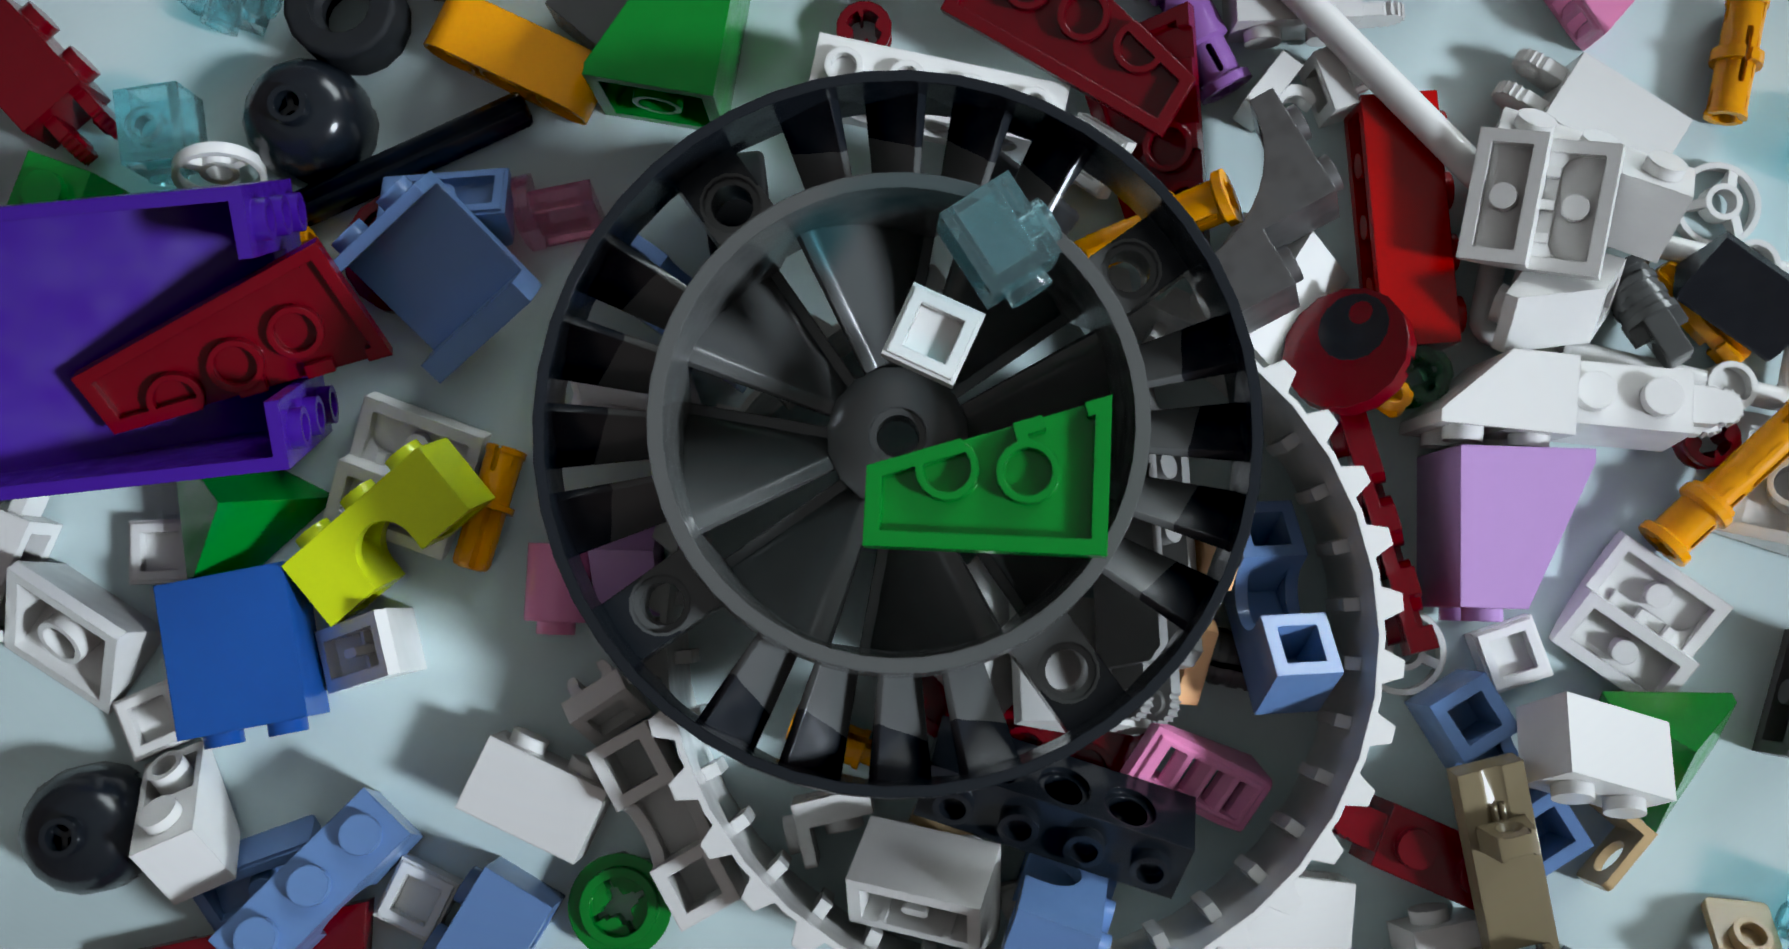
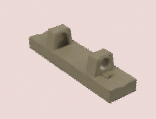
M1510 752L1446 768L1482 949H1519L1531 945H1536V949H1560L1524 760Z

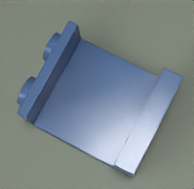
M429 171L414 184L405 175L402 176L376 201L385 211L369 227L360 218L357 219L331 246L339 253L333 261L341 273L349 267L433 349L421 366L438 383H442L525 308L543 284L432 171Z

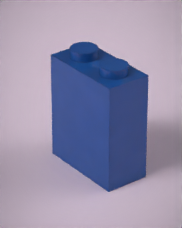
M286 561L153 586L177 742L203 737L204 750L246 742L244 729L266 724L269 737L309 730L308 716L330 712L324 672L314 633L317 631L313 605L281 567Z

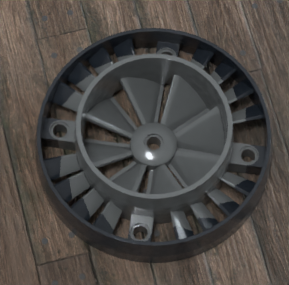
M916 70L862 71L818 78L768 93L734 108L685 137L650 165L620 196L592 233L566 279L549 322L537 371L532 414L534 473L540 512L553 557L575 606L597 642L624 676L664 715L705 745L748 768L802 787L836 795L884 800L937 798L983 790L1028 776L1076 753L1114 729L1150 699L1190 654L1211 624L1234 580L1251 532L1260 490L1264 445L1261 387L1253 344L1239 301L1217 255L1193 218L1167 187L1125 148L1089 123L1047 101L996 83L956 74ZM866 114L872 173L852 176L842 118ZM925 115L950 117L941 175L920 173ZM1008 132L1032 142L1007 196L988 189L987 186ZM780 133H784L805 190L773 205L737 153ZM1082 169L1107 186L1142 219L1089 258L1060 229L1047 221ZM678 194L718 248L704 262L688 285H685L630 247L639 232ZM732 199H742L749 202L753 206V211L745 223L739 226L728 227L717 221L719 209L726 202ZM944 233L960 237L942 295L986 314L953 389L881 357L884 345L913 283L916 282L926 287L934 238ZM802 249L864 376L857 379L854 378L780 272L786 257ZM1115 262L1131 264L1138 270L1141 277L1140 289L1135 292H1125L1117 289L1111 283L1108 276V266ZM1185 277L1207 320L1138 345L1128 317ZM597 299L663 329L664 333L659 346L588 321L587 319L595 300ZM1070 323L1079 326L1085 334L961 405L959 404L958 398L1066 324ZM694 368L830 416L827 427L692 403L689 380L692 370ZM1224 375L1229 403L1151 411L1149 388ZM568 381L648 394L647 411L565 404ZM1113 394L1108 551L1106 559L976 553L1017 612L1001 628L959 552L877 549L860 647L832 643L863 548L866 466L893 458L884 453L877 443V436L884 425L892 421H902L909 424L915 430L918 437V444L912 451L914 452L961 438V440L1010 427L1013 426L1014 422L1042 415V417L1083 406L1087 401ZM1149 454L1232 461L1229 490L1147 477L1145 475ZM650 460L652 476L565 491L562 468ZM836 470L840 480L726 559H723L702 535ZM1135 517L1215 546L1216 550L1207 575L1124 538L1132 518ZM667 522L679 549L601 604L581 561L580 554ZM1101 574L1179 627L1156 660L1125 691L1068 614ZM665 583L674 585L681 592L684 599V608L681 616L671 624L659 622L652 615L649 608L652 592L658 586ZM725 607L739 622L755 632L756 636L700 716H698L683 705L644 663L720 608ZM1064 649L1072 650L1078 656L1081 663L1079 679L1073 686L1066 689L1053 688L1045 674L1047 661L1057 651ZM1006 653H1009L1065 731L1064 735L1021 755H1018L984 663ZM799 657L814 663L780 759L758 749L756 746L794 662ZM942 674L960 775H931L922 677ZM858 675L877 677L868 779L842 774Z

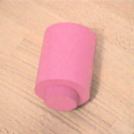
M528 543L524 620L537 621L536 634L575 635L576 623L586 622L569 594L553 557L550 543ZM587 551L580 554V558L591 581L592 577Z

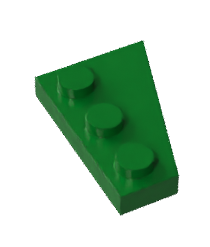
M1113 394L1087 401L1083 406L1045 417L1039 415L1014 422L1013 426L965 440H961V438L868 464L866 466L862 546L872 549L1106 559L1108 551Z

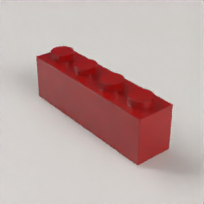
M1437 90L1420 91L1439 110ZM1374 94L1360 95L1358 98L1360 102L1344 118L1359 288H1368L1388 296L1411 321L1416 338V353L1440 352L1462 342L1461 333L1464 332L1467 323L1466 304L1462 296H1457L1455 271H1457L1460 265V260L1456 258L1459 239L1456 234H1451L1449 209L1453 205L1455 196L1454 180L1450 172H1445L1444 164ZM1439 110L1447 118L1446 113L1443 110Z

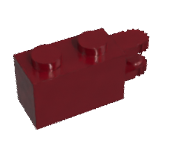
M0 0V108L25 134L55 150L62 144L74 158L89 166L99 155L94 150L93 145L77 131L92 118L93 123L103 133L112 136L116 140L128 131L122 121L107 106L111 101L110 98L94 82L101 75L100 72L73 46L70 45L64 49L53 36L60 31L59 27L33 2L28 1L24 6H20L13 0Z
M1373 795L1368 807L1345 806L1332 832L1352 842L1349 854L1373 867L1474 910L1458 830L1376 795Z

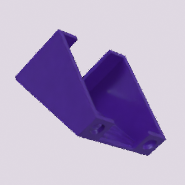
M291 178L0 206V501L288 470L332 432L331 424L337 423L339 419L338 399L332 385L325 386L323 375L311 379L305 376L270 386L266 392L241 398L239 395L207 404L203 410L115 435L71 381V377L78 369L301 246L300 232L307 230V211L302 194L292 190Z

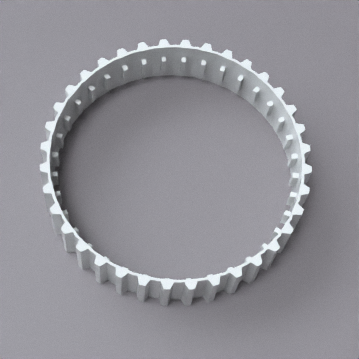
M930 264L926 287L942 294L946 278L935 264ZM1112 265L1108 270L1111 283L1119 290L1132 292L1129 270ZM1177 287L1171 289L1159 301L1151 300L1128 317L1136 339L1141 341L1140 345L1202 322L1189 316L1190 293ZM812 315V318L840 358L852 351L839 323L831 326L816 315ZM1285 360L1264 368L1256 361L1262 393L1264 440L1268 444L1265 448L1272 458L1277 457L1286 469L1297 492L1294 496L1299 506H1304L1311 521L1317 542L1314 545L1317 557H1321L1326 574L1328 598L1325 599L1326 612H1330L1331 631L1344 674L1324 702L1322 709L1318 711L1316 721L1319 723L1314 743L1306 761H1302L1297 773H1299V776L1291 794L1281 809L1274 811L1269 819L1271 823L1259 841L1245 855L1241 853L1233 861L1235 865L1219 882L1205 892L1197 891L1190 896L1192 901L1172 915L1157 922L1154 919H1150L1141 924L1142 929L1121 939L1113 940L1110 949H1215L1216 947L1221 949H1252L1247 925L1257 920L1268 907L1291 916L1302 905L1294 881L1306 870L1310 861L1315 860L1334 865L1344 850L1334 836L1332 829L1339 821L1345 806L1368 807L1375 793L1373 787L1360 774L1367 759L1369 746L1392 744L1396 726L1380 715L1378 710L1382 698V684L1404 678L1405 660L1385 650V620L1404 611L1403 593L1381 586L1380 572L1376 561L1377 556L1393 545L1388 527L1366 524L1362 508L1356 497L1371 480L1364 466L1340 465L1336 454L1327 443L1338 422L1329 409L1306 414L1300 403L1288 392L1296 371ZM1224 375L1204 378L1228 399ZM754 390L740 408L718 403L715 407L771 417L782 405L790 411L796 404ZM667 522L655 526L652 538L669 551V557L679 549ZM705 537L710 544H712L713 539ZM665 583L658 586L652 592L649 608L660 614L659 622L671 624L681 616L684 608V599L681 592L674 585ZM687 632L646 661L644 665L655 676L662 678V683L683 705L700 716L707 703L696 704L690 672V663L700 661L699 648L689 649ZM661 711L648 719L652 737L675 740L677 753L684 767L668 784L675 801L698 800L702 811L712 824L700 843L701 848L709 859L728 855L734 857L740 868L750 877L741 900L752 911L775 903L783 913L796 921L791 943L796 949H816L826 943L833 949H938L934 941L923 939L922 943H917L896 937L883 929L850 922L848 913L833 903L835 894L824 886L819 893L802 881L789 868L792 857L784 849L776 855L759 837L751 825L756 814L750 805L742 810L740 809L721 774L729 768L724 756L714 760L709 746L676 724Z

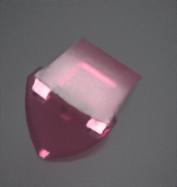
M531 173L512 176L511 178L515 223L522 239L532 251L589 239L605 217L590 179L535 190Z

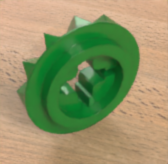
M622 851L598 857L579 873L569 894L568 913L575 934L587 948L650 949L662 937L670 921L671 912L649 873L653 868L650 858H643ZM609 879L613 887H618L623 895L629 894L632 891L634 893L641 890L644 892L637 903L631 908L634 927L630 920L626 921L621 913H616L612 916L607 914L599 918L598 914L613 899L612 892L610 891L612 886Z

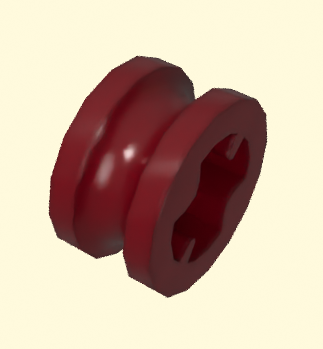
M857 1L848 5L840 13L837 20V36L854 39L851 27L859 22L860 27L863 28L864 21H869L875 24V37L877 41L874 44L891 46L892 22L888 13L880 5L871 1Z
M1737 423L1728 428L1723 427L1720 433L1710 437V440L1717 445V449L1701 453L1699 449L1702 446V440L1699 437H1687L1673 445L1672 448L1676 457L1685 466L1693 469H1710L1718 467L1742 445L1741 431Z

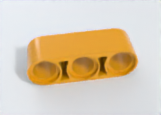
M445 0L423 43L429 52L446 63L509 93L518 92L526 101L574 123L587 125L598 103L582 75L584 62L592 52L590 49L488 1Z

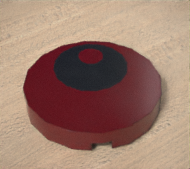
M1368 288L1341 289L1318 298L1298 316L1286 336L1282 360H1285L1296 371L1291 386L1309 406L1320 411L1321 409H1329L1330 412H1336L1338 415L1355 416L1380 407L1401 389L1409 376L1406 370L1410 365L1411 356L1415 360L1417 342L1411 321L1388 296Z

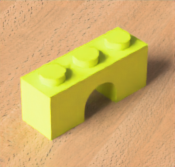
M447 437L422 445L415 439L401 447L385 462L391 470L377 483L373 479H369L351 490L340 501V504L345 509L344 512L332 522L328 518L320 520L295 540L300 550L281 567L330 627L363 611L406 574L393 559L387 547L386 532L390 522L404 528L420 548L425 549L450 537L496 498Z

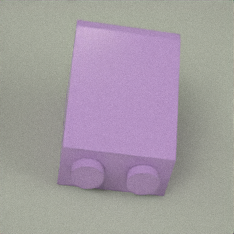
M1457 445L1418 456L1416 574L1422 590L1421 599L1423 607L1438 608V620L1503 622V609H1529L1596 463V449Z

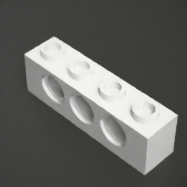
M822 32L819 33L809 81L818 78L862 71L892 70L956 74L1007 86L1047 101L1064 111L1071 86ZM866 114L842 118V123L867 128ZM925 115L923 141L946 145L950 117ZM1007 132L1001 151L1013 160L1023 161L1032 141Z

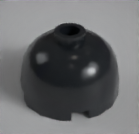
M296 58L276 64L256 79L245 99L242 123L249 146L260 156L268 170L282 179L291 178V183L297 187H305L335 175L349 166L371 157L376 149L379 120L376 111L372 108L370 98L351 75L323 60Z
M101 761L66 769L37 788L23 810L18 834L22 857L36 878L56 891L88 895L127 885L136 879L138 874L143 872L129 858L142 778L135 775L140 773L130 765Z

